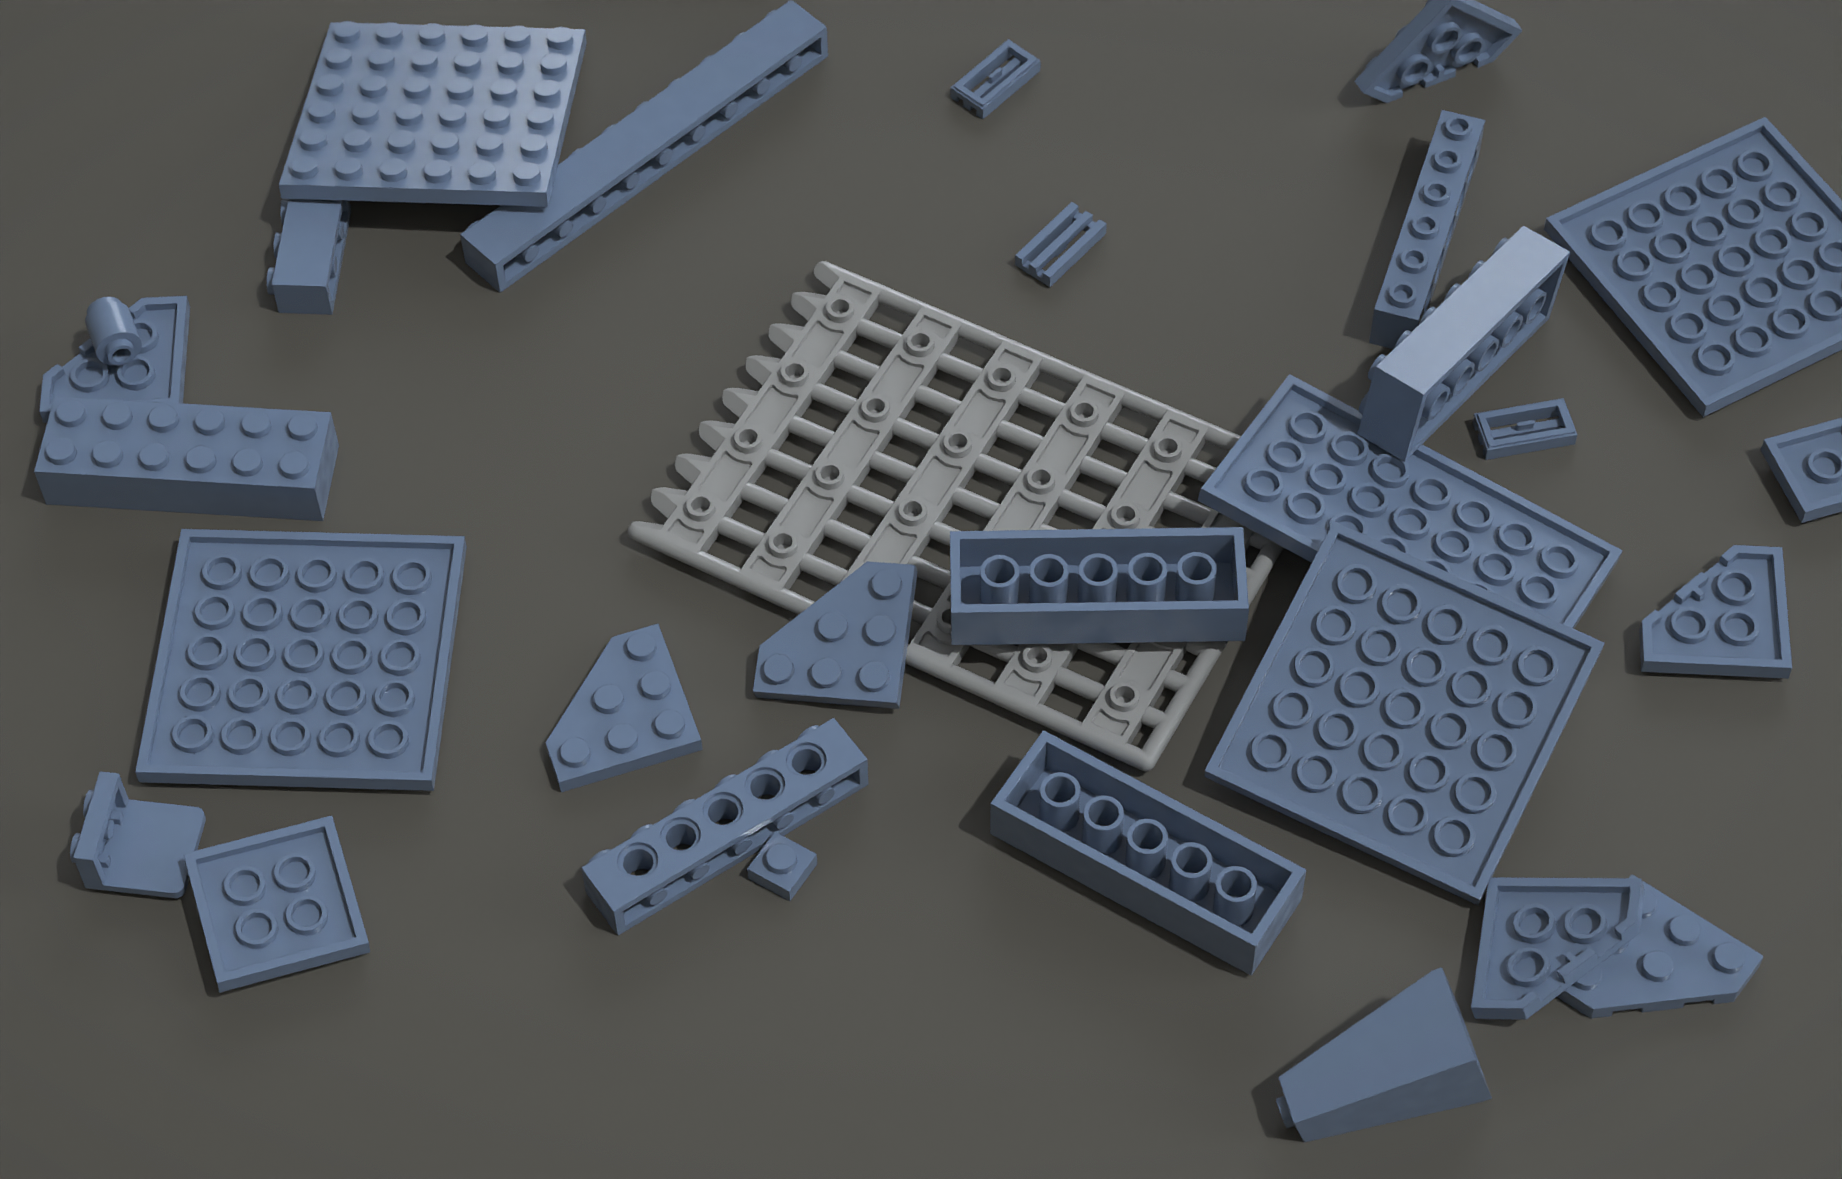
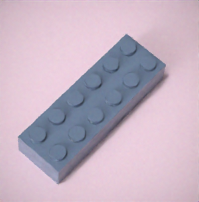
M1522 226L1510 239L1504 237L1497 244L1492 256L1486 262L1480 260L1476 263L1468 279L1462 285L1454 284L1448 291L1442 304L1437 308L1430 307L1423 315L1419 325L1412 332L1406 330L1396 342L1394 349L1387 356L1381 354L1374 361L1368 372V379L1371 380V385L1359 406V413L1362 414L1357 434L1405 462L1550 318L1570 251L1525 226Z
M54 396L34 473L45 503L48 505L323 521L339 443L331 412Z
M1243 527L950 531L951 645L1245 641L1249 602Z
M1044 730L991 802L990 834L1251 976L1302 900L1306 869Z

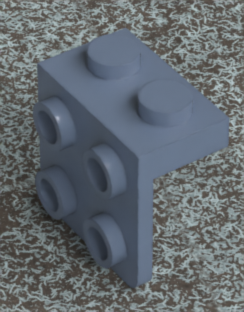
M99 772L94 790H89L85 796L83 807L85 821L81 833H75L70 848L71 861L76 864L85 888L168 898L183 896L189 882L183 854L198 850L206 822L203 810L193 806L130 800L118 773Z

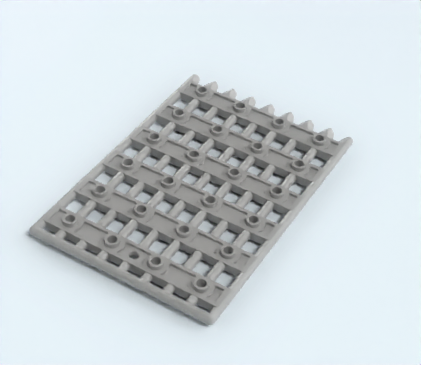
M827 261L818 262L814 267V275L831 290L827 295L810 292H795L792 294L791 305L794 310L808 320L804 327L783 323L770 325L769 339L785 352L782 359L760 355L747 357L746 371L761 383L762 387L759 391L741 388L724 389L722 395L723 404L739 417L736 424L720 421L700 422L699 436L716 452L712 457L695 454L677 455L675 469L692 486L688 491L667 487L653 489L651 503L668 519L664 525L642 521L632 522L627 530L629 537L634 541L798 615L815 603V601L789 590L802 571L836 586L867 561L915 565L918 571V578L945 590L933 608L914 600L911 620L922 624L911 643L908 644L906 664L1139 770H1152L1228 641L1131 643L1128 649L1114 643L1020 644L1019 646L1013 644L951 645L950 571L919 556L931 538L950 546V531L960 530L942 522L954 504L989 519L990 521L983 531L1059 530L1048 525L1059 507L1096 522L1093 529L1155 528L1154 525L1164 509H1167L1203 525L1201 528L1243 527L1245 553L1249 546L1260 550L1251 567H1246L1248 602L1250 606L1284 547L1214 509L1175 493L1185 475L1205 483L1215 471L1216 467L1196 459L1206 441L1230 451L1241 436ZM880 304L914 317L903 334L869 320ZM858 335L892 349L881 366L847 352ZM960 337L994 351L984 369L949 354ZM836 367L869 381V384L858 399L824 385ZM938 369L973 384L962 401L927 387ZM1041 372L1077 386L1066 404L1030 389ZM813 400L847 414L836 432L802 418V415ZM916 402L951 416L940 434L905 420ZM1020 404L1055 419L1044 437L1008 422ZM1123 406L1159 421L1149 439L1112 424ZM790 433L824 447L813 465L778 451ZM894 435L929 450L917 468L882 453ZM998 437L1034 452L1023 470L987 455ZM1102 439L1139 455L1128 473L1091 457ZM767 466L801 481L790 499L755 484ZM871 468L907 483L895 502L860 487ZM975 471H979L1012 486L1001 504L965 489ZM1080 473L1118 488L1107 506L1069 491ZM743 500L778 515L766 533L731 518ZM848 502L884 517L872 536L837 521V518ZM719 534L754 549L742 568L707 553ZM825 536L861 552L849 571L813 555ZM970 646L1008 663L996 683L958 666ZM1078 649L1117 666L1106 685L1067 669L1068 664ZM1187 651L1196 655L1197 658L1188 673L1184 675L1175 670ZM1055 685L1095 702L1083 722L1044 705ZM1164 688H1168L1176 693L1163 712L1154 708V705ZM1144 724L1154 730L1141 749L1131 743Z

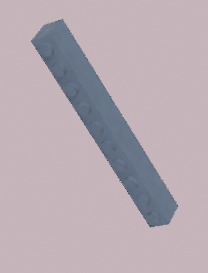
M793 0L788 1L777 10L769 12L762 21L746 32L738 34L731 43L714 55L707 56L700 65L683 77L673 80L666 89L649 101L641 103L635 111L615 125L607 127L600 136L583 148L573 151L557 167L548 207L501 205L483 219L473 222L466 231L460 234L465 263L501 293L828 57L827 27Z

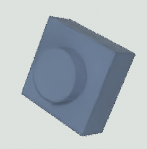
M774 831L747 868L748 879L791 901L816 867L817 854Z

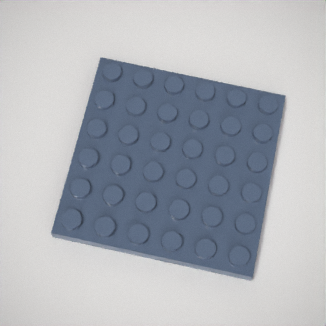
M352 21L331 22L279 182L281 199L548 207L587 44L585 29H569L566 27L526 28L524 26L484 27L482 25L446 26L435 23L409 25L394 22L383 24L355 23Z
M1766 117L1546 218L1544 227L1546 233L1557 245L1570 251L1568 259L1703 417L1842 350V200Z
M1333 521L1205 769L1204 777L1479 905L1605 643Z
M181 529L135 771L138 781L143 783L434 791L467 549L465 536Z

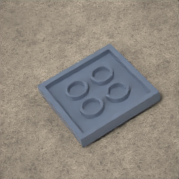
M332 816L183 854L219 993L370 952L368 938Z

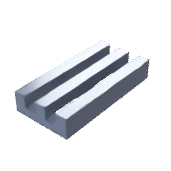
M1008 39L951 87V98L956 102L962 99L965 108L968 110L975 108L976 115L984 119L1040 72L1041 60ZM1012 55L1015 56V58H1013V59H1012L1008 64H1006L1003 68L999 67V66L1002 65L1006 60H1008ZM987 76H989V80H987L974 92L971 91L975 86H977L981 81H983Z
M1071 202L1015 255V265L1048 287H1051L1106 234L1107 224L1100 219L1095 223L1092 221L1093 215L1084 211L1081 214L1078 212L1079 206ZM1082 230L1086 231V233L1082 237H1080L1046 271L1042 269L1055 256H1059L1067 248V244L1071 240H1073Z
M1564 398L1475 413L1472 422L1474 429L1479 432V443L1484 446L1483 454L1485 460L1574 445L1577 439V432ZM1559 416L1558 419L1535 422V420ZM1517 423V426L1490 430V428Z

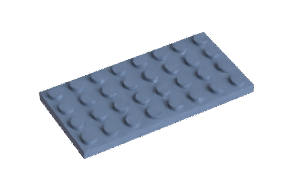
M1290 374L1200 490L1197 501L1310 562H1313L1333 521L1573 629H1575L1618 563L1623 551L1423 444L1405 462L1357 434L1362 414L1358 410Z

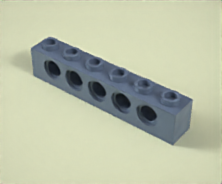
M1445 110L1441 111L1374 308L1370 344L1394 349L1400 336L1406 330L1412 332L1429 309L1479 157L1485 120Z
M835 718L820 726H811L803 731L797 740L780 750H771L765 753L755 765L740 774H732L723 778L713 790L696 800L689 799L676 807L671 815L654 825L647 824L640 827L632 834L630 839L612 850L606 849L595 854L585 866L581 867L585 891L615 933L620 935L761 850L774 831L784 836L869 785L867 758ZM803 770L816 771L815 773L810 775H803L799 773ZM765 794L775 796L768 800L758 799L759 796ZM722 819L733 820V822L726 825L716 824L717 821ZM680 844L691 845L690 848L685 850L673 849ZM639 869L649 871L641 876L631 875L633 871Z

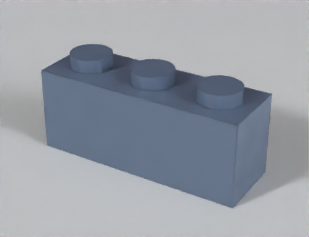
M282 199L280 216L283 229L282 232H276L274 237L276 264L275 267H269L267 272L268 294L275 296L279 313L333 315L351 216L350 201Z

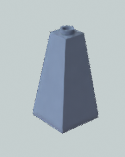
M1441 967L1429 972L1279 1076L1284 1096L1276 1098L1286 1128L1295 1126L1305 1143L1489 1100L1492 1097L1460 1008Z

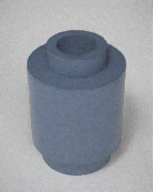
M102 297L89 305L85 325L97 358L108 365H123L130 362L140 352L142 342L129 308L115 297Z

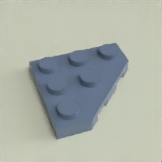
M1428 0L1425 7L1408 25H1405L1397 32L1395 39L1367 64L1365 70L1354 82L1364 94L1389 103L1402 98V90L1415 84L1421 83L1424 88L1455 77L1456 68L1472 62L1477 67L1493 62L1523 30L1513 18L1475 0Z
M188 297L141 298L129 307L142 342L140 352L130 362L123 365H108L101 362L96 356L91 339H88L79 346L80 353L63 367L56 364L43 374L39 410L43 423L48 421L54 396L183 404L190 318Z
M1733 545L1721 555L1718 563L1707 572H1700L1678 590L1674 595V599L1659 611L1654 610L1645 617L1639 629L1641 672L1789 679L1792 670L1782 547Z
M867 561L759 646L753 693L756 698L899 709L918 572L916 566L912 564Z
M659 624L620 634L610 639L547 739V753L561 792L702 750L699 732Z
M1631 874V876H1630L1629 878H1638V877H1636V876H1634L1633 874ZM1642 881L1645 891L1640 934L1557 996L1590 1019L1612 1016L1613 1011L1641 1008L1642 1013L1683 1008L1684 1003L1712 1000L1713 1004L1734 1002L1760 967L1764 956Z
M1491 877L1487 887L1471 1005L1475 1019L1527 1020L1640 934L1645 891L1642 878Z

